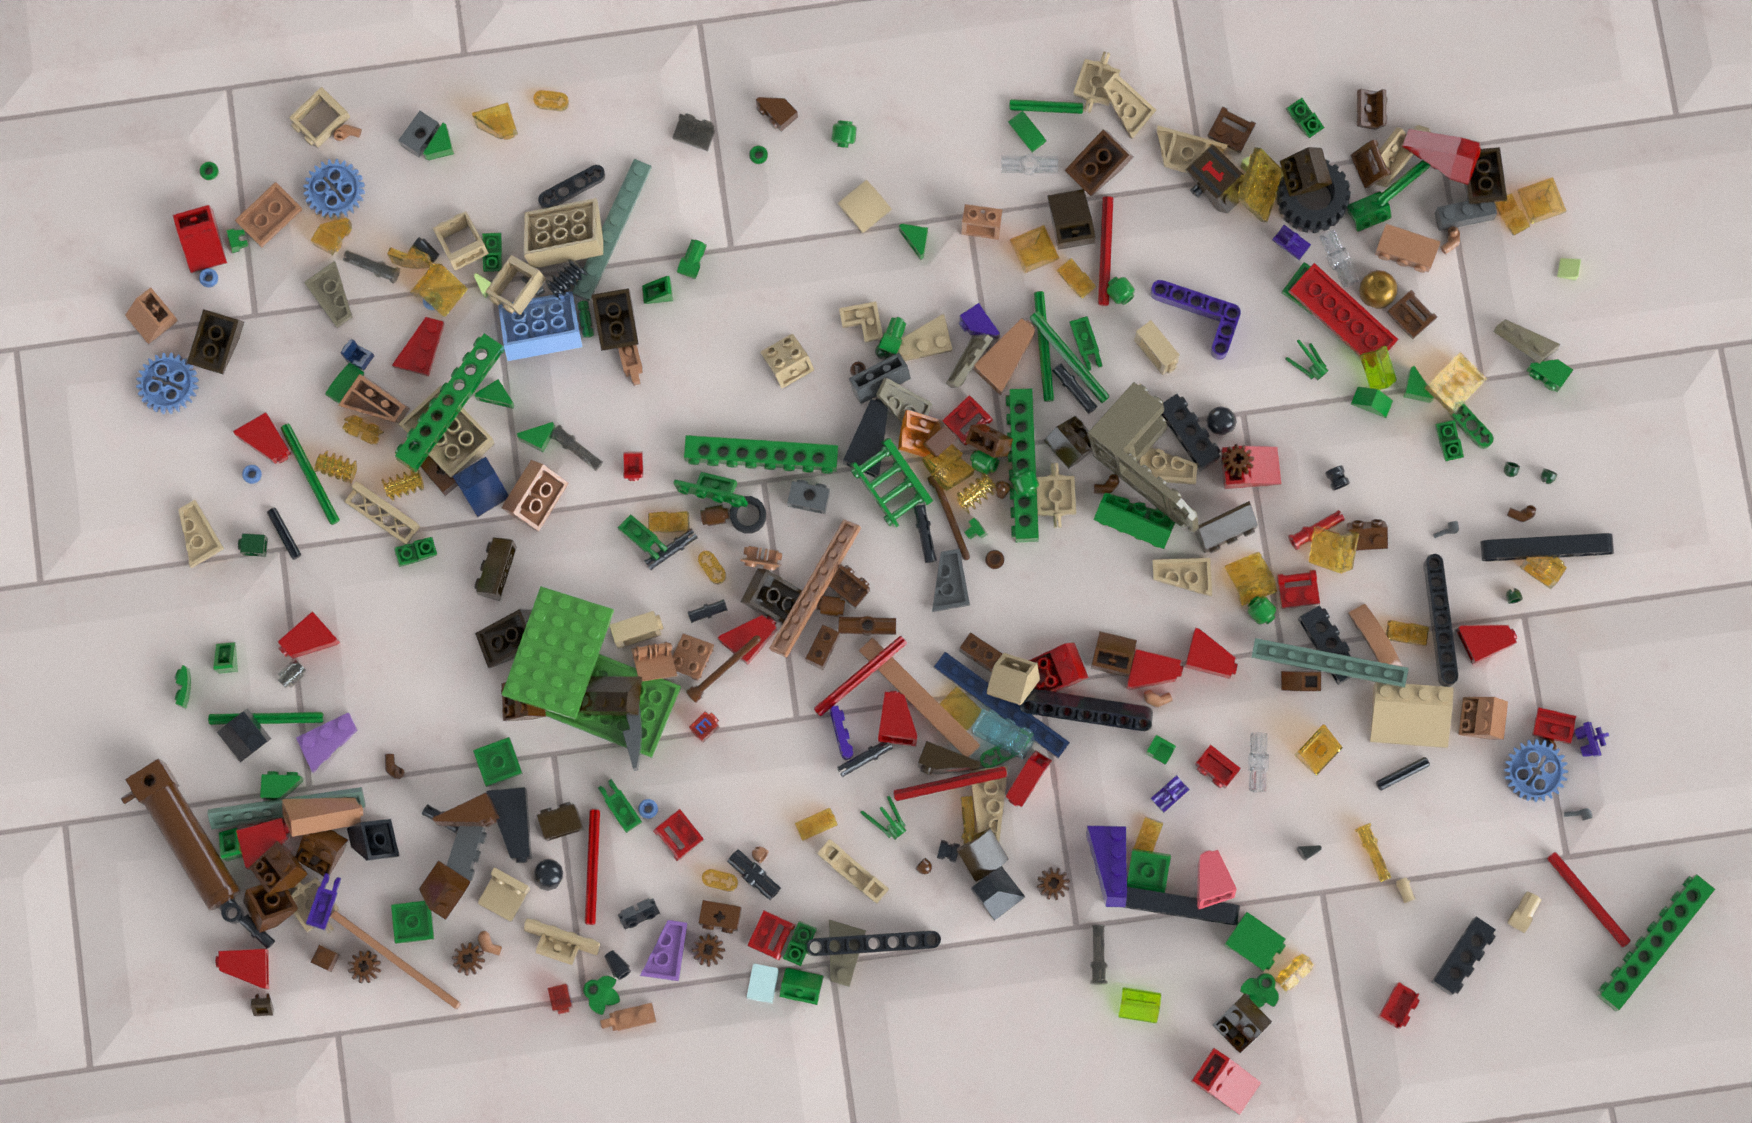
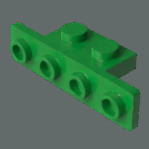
M701 472L696 484L676 479L673 482L677 491L684 495L689 493L701 499L710 498L717 503L726 502L734 507H747L748 505L744 496L734 494L737 486V481L734 479Z

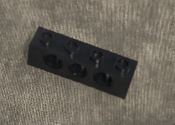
M1175 394L1163 402L1164 412L1161 416L1166 420L1167 425L1192 461L1197 464L1199 471H1202L1219 460V453L1221 451L1216 443L1212 444L1208 431L1204 427H1200L1197 415L1189 411L1185 398ZM1177 412H1181L1184 414L1185 418L1182 420H1178L1175 418L1174 414ZM1193 428L1195 430V434L1188 435L1185 432V429ZM1203 443L1206 446V450L1200 451L1196 448V445Z
M1319 605L1299 617L1298 621L1316 650L1351 657L1349 646L1345 641H1341L1338 636L1340 632L1336 625L1330 623V616L1325 608L1322 609ZM1316 624H1323L1325 631L1318 632L1315 627ZM1326 641H1334L1335 648H1328L1326 646ZM1331 673L1337 685L1352 678Z
M1477 916L1474 917L1431 983L1450 996L1454 995V993L1458 994L1464 986L1461 982L1465 976L1469 978L1475 968L1472 966L1475 961L1479 962L1484 956L1485 951L1483 949L1486 944L1490 946L1496 935H1494L1496 929ZM1472 936H1477L1480 938L1481 942L1479 946H1474L1472 944ZM1462 952H1467L1469 954V962H1463L1461 960L1460 956ZM1451 968H1455L1459 971V977L1457 979L1451 977Z

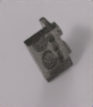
M679 114V121L672 137L673 140L708 151L716 132L713 123L705 119L702 121L697 120L691 114Z

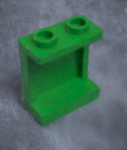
M1246 912L1223 946L1233 950L1263 972L1265 969L1270 970L1275 962L1273 960L1275 954H1281L1286 946L1283 943L1286 938Z

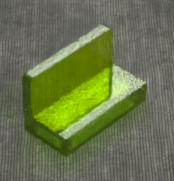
M1386 346L1380 347L1377 351L1360 355L1370 388L1378 390L1387 389L1397 381Z
M1123 987L1118 1017L1157 1023L1161 1005V993Z

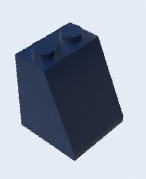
M487 457L482 458L453 476L477 517L503 503L509 496Z

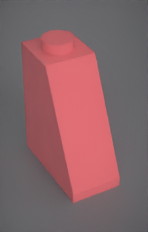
M1208 850L1200 855L1197 876L1198 909L1235 897L1237 888L1218 850Z

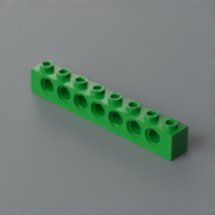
M485 333L482 337L479 336L475 340L474 348L471 352H467L464 355L461 366L453 370L450 381L442 385L439 396L431 400L428 411L420 415L415 429L411 428L407 433V440L404 444L401 443L396 448V460L413 472H417L504 352L503 345ZM479 353L487 354L482 360L477 358ZM468 368L476 369L472 375L466 374V370ZM458 383H463L464 388L461 390H456L455 385ZM451 398L453 403L451 405H444V400ZM435 414L442 415V418L438 421L432 419ZM424 429L431 430L428 436L421 435ZM418 444L420 448L417 451H410L412 445Z
M1032 388L1009 389V395L1005 396L1006 407H1010V414H1006L1007 425H1010L1011 432H1007V436L1013 438L1011 451L1008 453V462H1012V469L1009 470V481L1014 476L1013 473L1020 470L1017 467V463L1021 461L1025 462L1027 469H1032L1036 475ZM1022 406L1025 411L1023 413H1016L1014 408ZM1022 424L1026 429L1023 432H1018L1015 427ZM1023 443L1027 448L1020 451L1016 448V445ZM1014 487L1009 490L1010 500L1014 501V507H1010V516L1014 518L1015 526H1011V537H1015V543L1038 542L1037 488L1035 489L1036 493L1025 497L1024 494L1018 495ZM1021 499H1026L1029 502V505L1026 507H1021L1018 504V501ZM1027 518L1030 523L1027 526H1023L1019 523V520Z
M686 435L684 460L690 465H699L700 462L707 463L708 466L726 464L727 467L736 468L737 465H745V468L756 469L757 466H760L766 470L783 468L784 471H794L795 469H802L803 472L807 473L820 470L821 473L832 474L833 471L837 472L838 445ZM701 448L709 449L707 455L699 454ZM721 449L729 451L724 457L719 456L718 452ZM740 450H745L747 456L740 458L737 456V453ZM763 451L767 455L764 459H758L756 454ZM777 453H784L786 455L783 460L775 458ZM797 454H802L805 458L803 461L797 462L794 460V457ZM816 455H821L824 459L821 463H816L813 461V458Z
M1697 874L1686 878L1682 884L1684 888L1681 892H1675L1670 899L1672 903L1669 907L1665 906L1659 912L1660 918L1658 921H1653L1647 927L1648 933L1646 936H1641L1636 941L1634 951H1629L1622 959L1624 961L1623 965L1620 968L1617 966L1610 974L1612 976L1611 980L1608 983L1605 981L1598 989L1600 994L1597 997L1614 1011H1619L1715 891V888ZM1688 891L1695 895L1693 902L1687 899ZM1676 906L1682 908L1683 915L1681 917L1675 914L1674 910ZM1664 921L1669 922L1671 925L1669 932L1663 929ZM1652 936L1657 937L1659 940L1657 947L1651 944ZM1640 951L1646 953V962H1642L1639 959ZM1628 967L1634 968V977L1628 976L1626 972ZM1616 982H1620L1623 985L1622 992L1615 990L1614 985Z

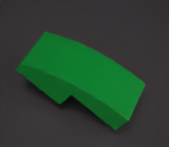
M1303 98L1298 99L1285 108L1308 138H1311L1325 128L1315 112L1312 113Z
M1023 110L1008 121L1009 125L1032 153L1047 142Z
M502 232L482 233V241L489 253L482 257L483 272L500 271L502 269Z
M349 362L334 379L325 395L339 404L359 374L364 376V371Z
M1455 420L1435 424L1444 460L1450 461L1464 458Z
M433 537L416 540L413 543L394 548L399 567L437 556Z
M182 665L175 675V683L182 687L175 695V704L186 709L191 692L190 669Z
M799 921L783 959L801 966L807 954L805 944L814 938L817 928Z

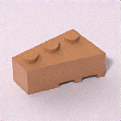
M360 374L338 405L398 424L411 409L370 379Z

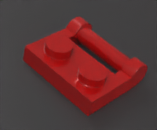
M969 395L942 421L960 442L966 446L967 443L965 442L968 432L963 434L961 430L978 414L982 418L975 425L990 424L993 419Z
M1316 570L1291 575L1277 574L1281 609L1320 604ZM1310 580L1311 585L1285 588V583Z
M681 809L653 830L656 836L659 835L672 851L676 861L682 859L704 840ZM668 826L685 846L683 849L680 850L666 833L665 829Z
M763 910L747 946L779 961L787 938L796 925ZM780 924L784 928L772 951L768 947Z

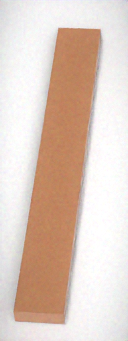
M843 519L770 645L769 649L772 652L787 658L838 570V566L842 563L861 530L859 525Z
M872 637L859 652L870 661L884 648ZM893 657L877 669L901 694H904L905 698L962 755L970 757L981 746Z
M337 911L331 914V918L453 1008L458 1009L461 1002Z

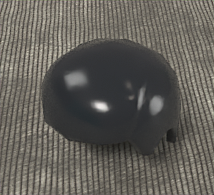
M1223 406L1212 409L1206 419L1208 428L1212 433L1218 435L1232 432L1237 423L1236 415L1231 409Z
M552 859L540 861L534 870L535 884L540 889L546 891L556 889L563 879L562 866Z

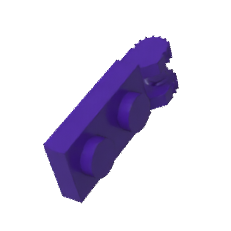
M838 705L832 706L829 711L839 751L843 760H848L852 758L851 756L854 753L852 745L847 742L850 739L848 729H844L842 722L845 721L844 712L839 710Z
M327 873L323 877L321 886L318 887L306 925L321 930H326L341 883V878L337 877L332 891L325 889L330 879V874Z

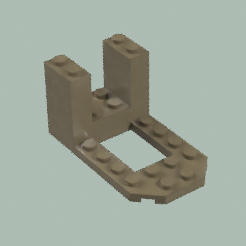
M1133 382L1088 432L1093 456L1182 528L1189 526L1188 530L1194 533L1199 528L1197 512L1186 504L1181 498L1182 495L1176 489L1172 488L1171 490L1166 486L1167 483L1158 476L1156 478L1151 474L1150 468L1144 464L1141 466L1138 463L1140 458L1167 431L1166 420L1161 416L1164 412L1163 401L1157 396H1151L1144 385H1138Z

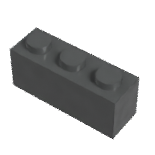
M1468 201L1437 207L1434 214L1438 230L1442 231L1452 226L1461 227L1494 220L1497 210L1495 202L1469 204Z
M900 353L849 378L852 391L860 404L877 396L876 394L884 378H888L899 385L911 379L908 365Z
M459 826L447 862L449 868L469 881L473 880L475 870H473L474 863H478L480 859V845L485 843L487 837L484 827Z

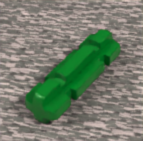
M580 301L577 305L578 310L581 311L579 317L581 328L584 329L582 334L584 338H590L594 336L593 328H591V314L588 311L589 303L588 301Z

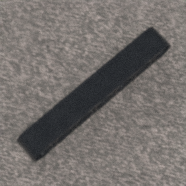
M1611 533L1480 541L1482 561L1485 562L1614 554L1613 534Z
M1431 554L1424 562V574L1439 683L1444 687H1450L1458 680V668L1444 562L1440 555ZM1429 560H1435L1438 563V567L1432 568L1429 565ZM1431 579H1438L1441 583L1440 586H1433ZM1434 598H1441L1443 601V605H1436L1434 603ZM1437 616L1444 617V625L1438 624L1436 620ZM1439 635H1445L1448 638V643H1441ZM1441 655H1449L1450 662L1445 663L1442 660ZM1444 673H1450L1453 676V681H1446Z
M1033 689L1020 705V710L1026 714L1136 731L1150 730L1153 720V711L1148 706Z
M1127 887L1125 908L1237 925L1240 905L1220 902L1198 909L1197 898Z
M936 931L814 938L807 941L805 951L810 956H830L932 949L940 945L941 937ZM929 934L935 937L933 945H929L926 941ZM909 936L916 938V944L913 947L907 943ZM890 937H894L897 940V945L894 948L888 945ZM871 938L877 940L878 945L875 949H871L868 945V941ZM852 939L858 942L856 950H852L849 947V942ZM831 941H836L839 944V949L836 952L832 951L829 947ZM812 942L819 944L820 948L817 953H813L810 950Z

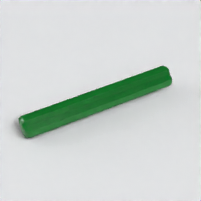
M1011 99L1009 109L1014 111L1082 114L1083 103Z
M1421 160L1377 196L1376 202L1379 206L1385 205L1429 169L1431 165Z

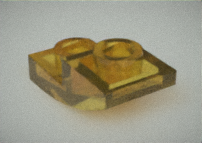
M1512 193L1507 195V201L1495 202L1496 209L1513 236L1531 227L1523 210L1519 209Z
M1072 258L1056 270L1081 299L1096 288V285L1085 272L1083 273Z
M665 511L648 513L649 530L654 533L686 532L690 530L689 512L668 513Z
M1389 620L1386 635L1390 641L1427 646L1429 627L1415 623L1407 624Z
M1145 816L1133 849L1153 852L1163 823Z

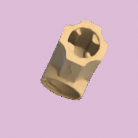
M1527 891L1517 909L1515 908L1507 924L1525 933L1542 899Z

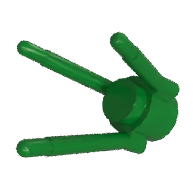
M1298 339L1297 343L1313 363L1309 367L1311 371L1309 372L1288 357L1285 360L1305 373L1311 380L1315 378L1318 381L1329 370L1326 368L1327 366L1320 358L1313 344L1310 343L1309 347L1315 358L1301 340Z
M887 796V799L897 820L893 821L885 809L880 807V811L890 823L887 826L889 830L864 811L860 812L866 819L883 831L888 838L893 837L896 840L907 831L904 827L906 825L902 821L890 796Z

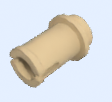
M1407 877L1396 881V887L1399 888L1404 903L1416 899L1409 884L1410 880L1408 881Z

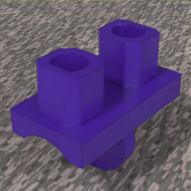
M1283 225L1272 239V241L1298 260L1302 258L1311 246L1310 243L1286 225Z
M1589 721L1583 723L1584 726L1575 729L1578 740L1587 737L1589 741L1588 745L1580 747L1582 756H1602L1597 740H1599L1601 747L1606 746L1604 738L1609 737V733H1603L1601 727L1595 728L1597 735H1595L1592 722Z
M1176 775L1151 797V800L1164 813L1190 789Z

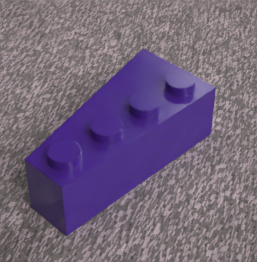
M1087 825L1086 838L1089 842L1105 906L1125 908L1127 899L1126 826Z

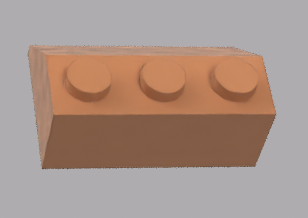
M1386 224L1380 236L1375 255L1381 260H1392L1400 266L1407 267L1408 265L1414 267L1418 272L1425 273V271H1430L1441 241Z
M530 460L501 508L529 527L540 531L569 483L544 464Z

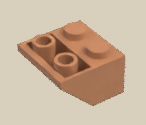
M151 287L135 299L125 314L148 344L178 322L177 318Z
M1463 697L1459 735L1488 740H1504L1508 701L1496 697Z

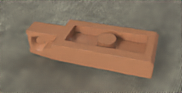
M637 345L618 348L626 377L631 376L633 386L641 384L639 374L643 373V367Z
M652 1003L614 1011V1013H609L610 1018L600 1020L602 1029L612 1027L613 1031L656 1023Z

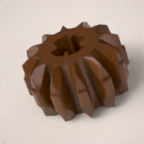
M1235 444L1234 450L1229 446L1227 452H1224L1222 455L1225 459L1221 461V464L1227 465L1224 471L1232 470L1231 476L1235 472H1237L1238 477H1241L1242 472L1247 475L1249 473L1248 468L1252 469L1254 466L1250 463L1254 461V457L1249 456L1252 451L1247 450L1245 452V445L1239 449L1238 444ZM1236 457H1239V460L1242 459L1240 464H1236L1237 461L1234 462Z
M1050 867L1049 875L1043 870L1042 875L1045 878L1038 877L1037 879L1043 882V884L1037 885L1038 889L1044 888L1040 895L1042 896L1047 892V900H1050L1051 894H1053L1056 901L1058 900L1057 893L1064 897L1065 893L1062 890L1069 891V887L1063 884L1070 883V879L1063 880L1067 873L1064 872L1060 876V868H1057L1056 873H1053V868ZM1051 879H1055V882L1058 881L1059 883L1055 889L1048 885Z
M709 933L706 935L707 940H704L702 935L699 936L702 942L694 941V944L699 947L692 949L693 953H699L694 956V959L698 960L701 958L699 962L701 966L705 960L707 961V967L711 966L712 960L715 965H718L715 958L718 957L721 960L724 958L719 952H725V948H718L723 945V941L715 943L718 936L715 935L710 940L711 936ZM708 945L710 948L711 946L714 948L711 950V955H708V953L704 954L706 951L705 947Z
M471 942L468 943L467 949L462 943V951L457 948L454 950L459 955L452 956L453 960H458L453 964V967L460 966L457 971L458 973H462L465 969L464 973L466 976H469L470 970L476 975V967L480 970L483 969L479 962L485 963V959L479 958L485 954L484 951L477 952L480 948L478 945L472 949L473 944ZM472 954L473 957L471 958L473 961L465 964V956H471Z
M367 950L365 956L363 951H359V958L353 954L352 958L356 961L348 962L349 965L354 966V968L348 970L349 973H354L352 979L356 980L359 977V983L361 984L364 982V979L367 983H371L370 976L377 979L378 977L374 972H381V969L376 968V966L381 964V961H375L378 956L376 954L371 956V951ZM364 962L369 966V969H365V972L360 968L361 964L365 965Z

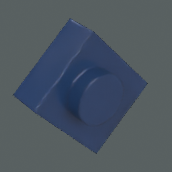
M350 339L341 351V355L346 362H350L363 371L374 358V354L371 351L359 346L353 339Z

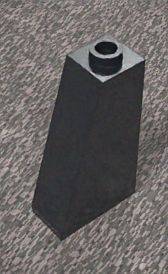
M880 399L870 400L843 459L844 465L851 467L850 464L854 462L860 466L882 450L883 445L881 442L885 440L888 408ZM882 460L863 473L874 478L878 477Z
M521 787L486 791L500 817L496 821L510 858L516 860V863H526L527 859H532L527 789Z

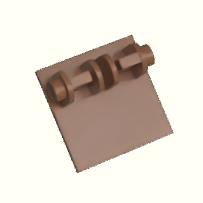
M748 546L744 547L743 553L747 557L742 558L740 561L745 562V566L756 567L757 564L764 565L763 569L775 570L776 567L781 566V564H778V560H782L783 553H779V550L769 549L768 560H766L768 552L766 548L763 560L761 559L762 548L760 547L757 559L758 547Z
M683 633L672 656L676 672L690 676L698 681L699 678H702L701 675L704 668L707 667L705 664L709 662L708 659L711 652L714 651V644Z
M664 642V644L657 645L654 643L653 645L636 646V648L631 649L637 675L642 677V681L677 676L671 653V643Z

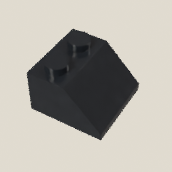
M248 708L217 732L240 763L271 740V737Z

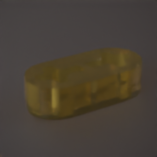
M539 90L533 96L536 107L540 109L564 111L569 106V99L562 92ZM541 96H544L546 99L543 103H540L538 100L541 99ZM560 98H563V101L565 103H562L561 106H558V103L554 102L559 101Z
M701 552L698 556L700 567L712 583L722 584L726 580L724 568L712 552ZM703 556L712 557L710 559L712 566L709 567L706 562L702 563ZM715 568L718 573L722 572L720 580L718 578L713 579L714 572L712 569Z
M708 869L702 874V881L707 887L726 892L735 891L738 887V879L733 874L714 869ZM713 873V876L718 878L719 881L708 883L705 877ZM729 878H732L735 885H731L730 888H727V884L721 882V880L727 881Z

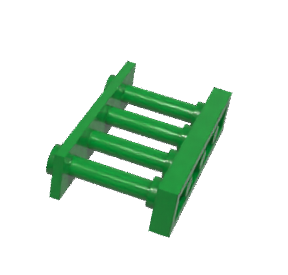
M887 438L881 442L883 447L880 452L860 466L853 462L850 464L853 468L850 471L856 479L860 478L885 514L883 518L886 523L897 528L899 524L896 519L918 503L929 505L933 502V499L892 440ZM891 456L894 461L892 463L893 466L869 482L863 472L884 457ZM896 472H902L905 476L904 481L880 498L874 488ZM912 487L916 492L915 497L891 513L885 504L905 489Z

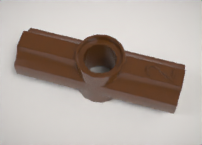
M871 616L839 617L838 632L840 634H863L865 636L896 635V618H876ZM863 623H872V629L864 630L862 628Z

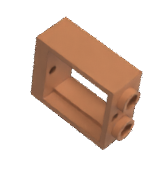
M965 204L961 235L999 240L1002 209Z

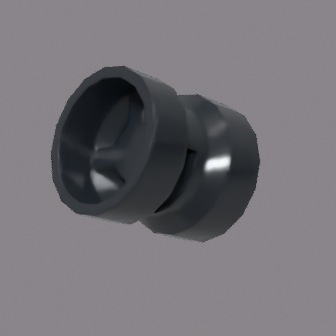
M1343 465L1325 472L1326 477L1331 481L1330 486L1333 491L1350 484L1348 477L1344 475Z
M941 839L937 858L943 860L947 857L950 862L956 863L958 856L957 848L960 847V844L953 843L948 845L946 840Z

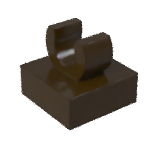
M269 993L266 994V998H260L259 994H256L255 999H251L253 1016H273L274 1008Z

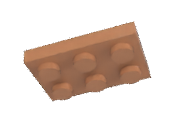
M275 182L236 218L235 222L262 248L303 209Z

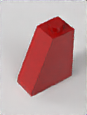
M266 412L233 431L239 440L275 464L286 461L289 458L288 456L291 455L287 445Z
M313 611L277 641L281 645L278 649L285 657L289 655L293 659L336 646L340 643Z
M761 615L721 634L718 637V641L735 654L754 636H760L761 641L741 658L744 663L749 665L776 633L777 627L775 625L777 623L771 617L767 616L765 618Z
M1462 625L1456 629L1472 665L1517 643V635L1514 629H1510L1509 625Z
M1195 628L1185 668L1230 679L1232 674H1236L1238 664L1235 663V656L1202 630Z
M1136 649L1126 689L1133 690L1176 682L1177 677H1181L1184 666L1180 665L1181 660Z
M897 691L885 692L878 741L916 747L918 735L904 694H900Z
M1036 750L1028 759L1007 793L1006 798L1009 799L1008 801L1014 806L1022 807L1052 760Z
M279 818L236 831L245 868L250 870L249 867L277 841L284 844L289 839L288 833L290 831L284 819Z
M269 950L218 951L219 956H216L215 963L219 971L265 990L269 989Z

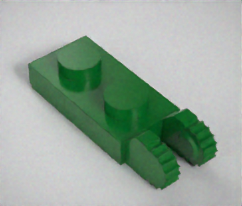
M1088 316L1069 321L1085 367L1088 371L1091 370L1088 356L1093 354L1098 368L1103 367L1099 355L1100 350Z
M631 514L617 527L621 533L655 560L659 558V555L650 548L654 543L664 552L668 549L652 531Z
M610 779L608 784L615 791V794L609 797L604 787L599 786L598 789L624 831L628 833L640 825L642 821L622 791Z

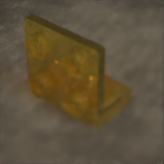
M432 264L410 293L415 297L423 298L441 316L446 317L465 294L467 287L442 264Z
M1318 526L1314 527L1309 563L1340 574L1352 570L1359 533L1351 531L1342 535Z
M1260 552L1225 565V570L1237 590L1241 606L1248 604L1256 596L1266 597L1277 592L1274 576Z

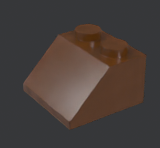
M438 860L420 886L419 891L428 908L446 920L471 881Z
M260 884L245 891L243 903L259 933L279 926L298 910L288 889L269 894Z

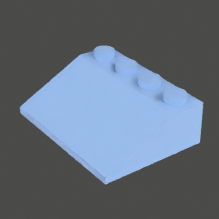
M573 291L566 292L565 296L559 294L560 300L554 294L532 298L521 315L515 312L509 313L501 304L498 306L503 344L508 361L582 347Z

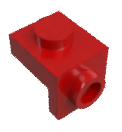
M643 451L624 452L623 478L628 479V481H638L639 478H643L644 474Z

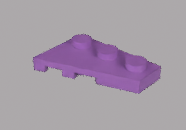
M348 712L296 737L311 771L314 773L325 760L331 757V754L358 730Z
M667 921L640 976L679 981L688 923Z

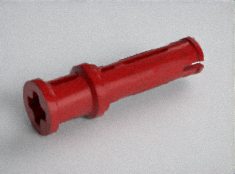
M1337 510L1312 526H1304L1301 531L1294 535H1288L1292 547L1298 550L1301 545L1307 542L1311 543L1315 536L1345 521L1343 514L1340 515L1341 511Z

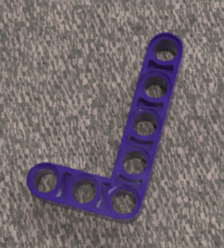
M1156 280L1151 288V297L1154 300L1220 322L1211 347V355L1217 360L1224 359L1228 353L1241 315L1239 306L1164 280ZM1162 287L1165 292L1158 294L1155 288ZM1180 293L1183 298L1176 300L1173 294ZM1198 299L1201 304L1199 306L1192 305L1191 300ZM1216 305L1219 310L1217 312L1210 311L1209 306ZM1233 311L1236 313L1237 316L1235 318L1228 317L1227 312ZM1227 328L1231 334L1223 335L1221 329ZM1222 346L1225 351L1218 353L1215 347Z

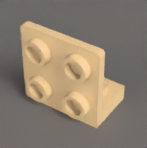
M794 334L783 338L760 352L773 371L781 388L814 371L808 354Z
M494 867L491 872L492 878L478 904L511 922L528 894L530 887Z

